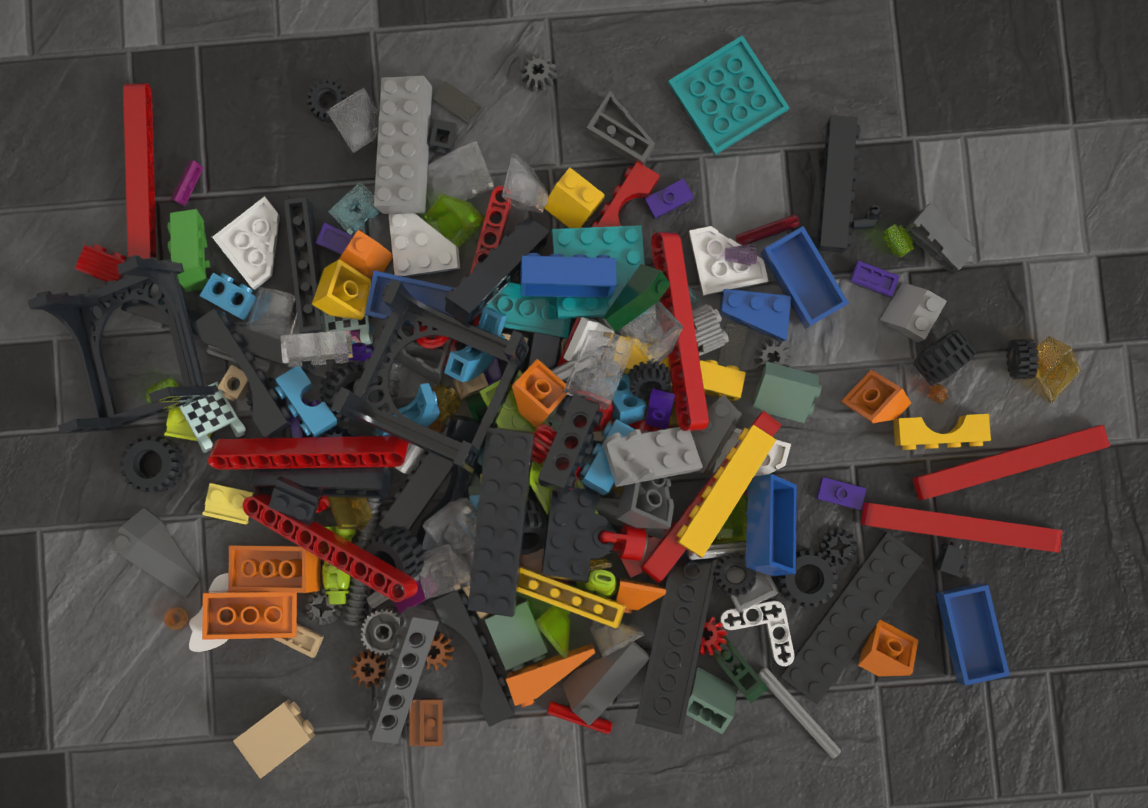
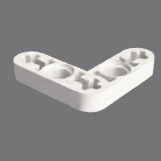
M770 600L743 610V624H741L740 619L734 620L733 625L724 622V619L728 618L729 613L733 617L740 616L735 607L726 609L721 613L720 622L728 630L766 624L774 661L781 666H788L793 662L794 650L786 611L782 603ZM772 605L780 608L777 616L774 617L773 614L768 613L765 614L766 619H763V612L760 607L764 606L765 611L771 610ZM749 609H756L758 611V618L755 621H749L746 618V613ZM776 627L784 628L785 635L783 638H774L773 630ZM775 643H788L783 645L784 651L789 653V656H786V661L778 658V655L781 654L780 646L775 647Z

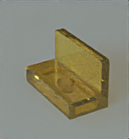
M327 497L339 529H363L373 516L366 498Z

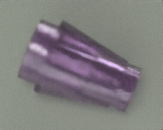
M748 244L725 248V261L747 266L757 264V246Z

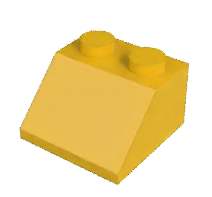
M569 168L555 185L543 208L568 228H583L604 202L605 194L573 169Z
M338 259L324 268L312 305L330 316L362 320L365 315L372 280Z

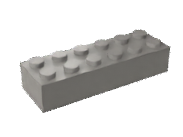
M425 76L384 77L381 79L374 207L383 214L425 213L432 85Z

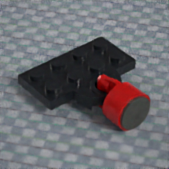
M573 487L572 490H568L566 495L551 489L541 576L587 583L590 560L603 558L609 551L618 552V557L621 559L640 561L643 559L647 549V530L624 524L620 534H617L611 523L604 516L595 513L597 491Z

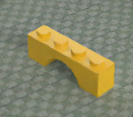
M989 414L959 416L956 426L946 434H939L930 430L925 425L922 417L893 420L895 446H902V450H914L916 445H925V449L939 448L938 444H947V448L961 447V443L969 442V447L983 446V442L991 441Z

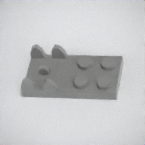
M680 427L641 434L639 429H636L625 437H622L620 433H615L603 442L604 451L616 487L700 471L703 468L691 431H682Z

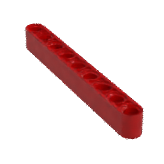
M148 83L125 84L123 87L128 257L138 255L143 259L152 257L157 259L152 91Z
M498 186L492 191L470 274L480 259L487 257L490 250L496 249L503 239L512 206L511 192L505 186ZM500 194L508 196V199L503 203L496 200ZM494 215H500L502 220L500 223L494 224L491 222V218ZM488 236L497 238L493 245L485 243V239ZM481 312L472 320L474 326L478 327ZM452 339L446 365L450 352L457 351L456 347L459 341Z
M655 232L651 237L654 268L661 270L670 283L659 302L673 394H675L674 401L677 421L682 431L704 430L708 426L709 418L681 239L677 233Z
M763 410L751 426L754 425L773 437L782 424ZM725 458L720 466L724 467L728 459ZM716 471L642 565L641 570L656 582L660 583L686 550V548L677 543L679 537L676 535L683 524L687 526L690 522L691 517H689V514L694 506H700L704 498L701 495L708 485L712 487L716 479L713 476Z
M1103 424L912 478L918 500H924L1110 447V443Z
M395 436L219 439L213 445L208 457V463L216 469L399 467L405 462L409 443Z
M259 494L247 497L243 501V511L247 516L392 601L401 602L416 594L418 590L417 582L411 576L315 521L307 525L269 508L272 496Z
M864 502L860 525L1058 553H1060L1063 531Z

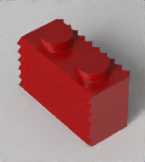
M94 244L93 247L84 245V249L76 262L75 269L105 282L119 281L122 279L123 274H119L117 265L126 262L127 257L117 252H114L113 256L107 254V249L97 244Z

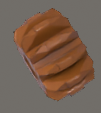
M443 632L439 634L438 638H436V633L434 635L426 658L427 664L425 669H429L431 664H433L434 670L437 671L439 663L445 668L448 665L446 660L453 659V656L447 652H452L454 646H447L451 642L450 638H447L445 641L442 640L444 637ZM433 645L437 646L436 649H440V652L436 656L433 655L434 652L432 654L430 653V650L433 647Z
M369 649L368 654L364 650L360 651V657H353V661L356 664L350 666L351 670L356 671L351 675L352 679L359 677L357 685L360 686L365 681L366 688H370L371 683L375 687L379 686V680L385 676L383 673L387 670L386 666H383L387 662V658L380 660L381 655H379V652L374 656V650L371 652V649ZM369 663L370 667L374 668L371 673H369L368 669H365Z

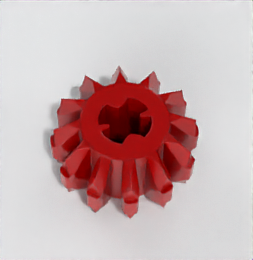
M544 423L534 432L532 461L538 464L543 463L547 458L557 434L554 428Z
M711 617L709 623L707 618L705 620L703 635L706 636L705 632L709 631L713 636H709L711 639L707 641L702 635L699 649L701 655H704L706 650H708L709 655L712 656L714 653L713 648L720 652L722 649L718 644H726L727 642L724 638H721L727 635V631L721 630L723 623H716L715 617Z

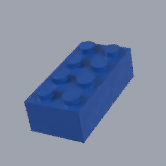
M804 226L767 246L761 252L762 257L784 294L791 296V306L805 329L849 304Z
M528 253L526 256H522L520 296L612 298L616 287V258H610L609 255H598L596 258H590L584 254H576L573 257H564L562 254L540 256L538 253Z
M379 271L373 272L365 315L382 319L391 315L392 310L383 302L384 297H382L385 286L387 284L390 285L392 279L401 282L413 298L450 315L445 311V297L451 289L455 290L456 288ZM409 321L404 322L405 324L413 325Z
M773 474L754 476L747 487L746 568L770 576L796 574L797 485Z
M977 583L936 592L956 681L966 686L1010 676L989 586Z

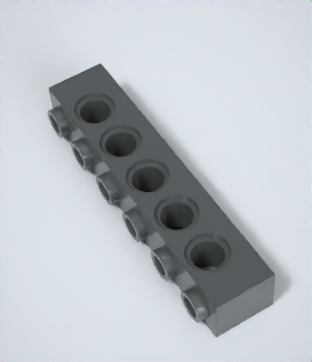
M407 607L405 615H402L400 619V631L393 640V652L387 659V670L385 676L381 677L379 683L380 691L378 697L374 698L373 712L366 722V731H368L371 741L398 744L439 623L434 611Z

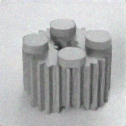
M706 304L692 310L699 356L722 347L725 343L729 342L726 331L722 330L718 323L722 319L717 309L713 310L711 305L708 306Z
M393 607L379 608L369 614L362 624L364 627L361 628L363 631L361 633L363 636L361 641H364L363 645L367 646L366 649H371V652L374 650L375 654L379 652V655L383 653L384 655H391L393 652V640L399 634L400 619L404 614H399L398 610ZM383 626L389 629V636H387V634L383 635L381 633V630H383Z

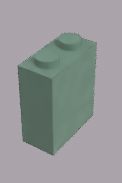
M766 361L753 397L752 410L760 412L764 410L771 415L805 423L807 416H811L813 413L814 398H819L822 385H819V375Z
M528 600L516 604L513 617L495 614L486 617L485 622L506 670L512 669V671L523 668L525 666L524 663L529 660L537 662L546 657L545 653H548V647Z
M697 667L686 715L723 734L734 717L738 688Z

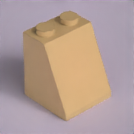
M289 699L233 740L260 779L315 736L312 724L308 720L303 719L300 715L301 710L299 706Z

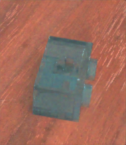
M359 182L328 212L349 234H352L357 230H361L364 227V222L369 217H375L380 211L374 207V195L362 182ZM355 207L360 209L358 214L353 210Z

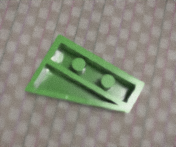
M197 209L170 213L168 231L171 235V241H168V249L172 262L182 263L184 272L178 274L179 282L186 292L203 290L209 280L206 268H210V263L208 260L205 261L204 248H207L204 220Z

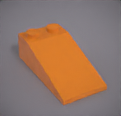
M299 545L229 546L228 591L308 593L321 590V558Z
M206 591L203 593L202 640L297 637V593L257 591Z
M594 643L536 662L519 670L508 672L506 681L514 705L521 704V707L533 704L534 699L538 698L595 653Z

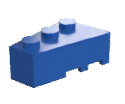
M724 289L721 293L719 314L740 325L747 326L762 335H767L778 342H785L788 335L791 296Z

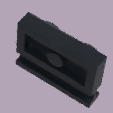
M280 476L276 479V487L273 490L269 508L310 525L314 521L321 494Z

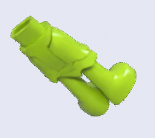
M356 526L325 527L350 542L356 534ZM324 561L322 576L324 588L330 590L325 591V594H328V605L346 604L350 575Z
M589 570L587 583L576 581L577 587L592 593L596 591V594L606 598H611L618 589L615 576L606 570Z

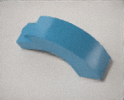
M485 307L478 327L505 338L501 333L507 315L490 307ZM467 345L460 351L450 352L444 373L461 382L470 381L482 374L495 357Z
M429 383L420 384L416 398L407 406L398 409L406 418L424 427L431 425L440 414L436 393L431 390ZM375 428L378 436H393Z

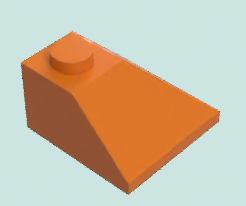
M357 230L339 259L372 280L374 271H385L393 258V254L360 230Z
M538 359L512 385L519 413L536 428L542 424L571 390L566 383Z
M872 369L841 401L844 405L872 423L897 419L911 404L903 388Z
M619 578L615 601L626 605L625 613H632V610L638 611L665 595L666 589L661 585Z
M879 620L870 632L861 650L858 666L877 676L911 675L914 668L918 639Z

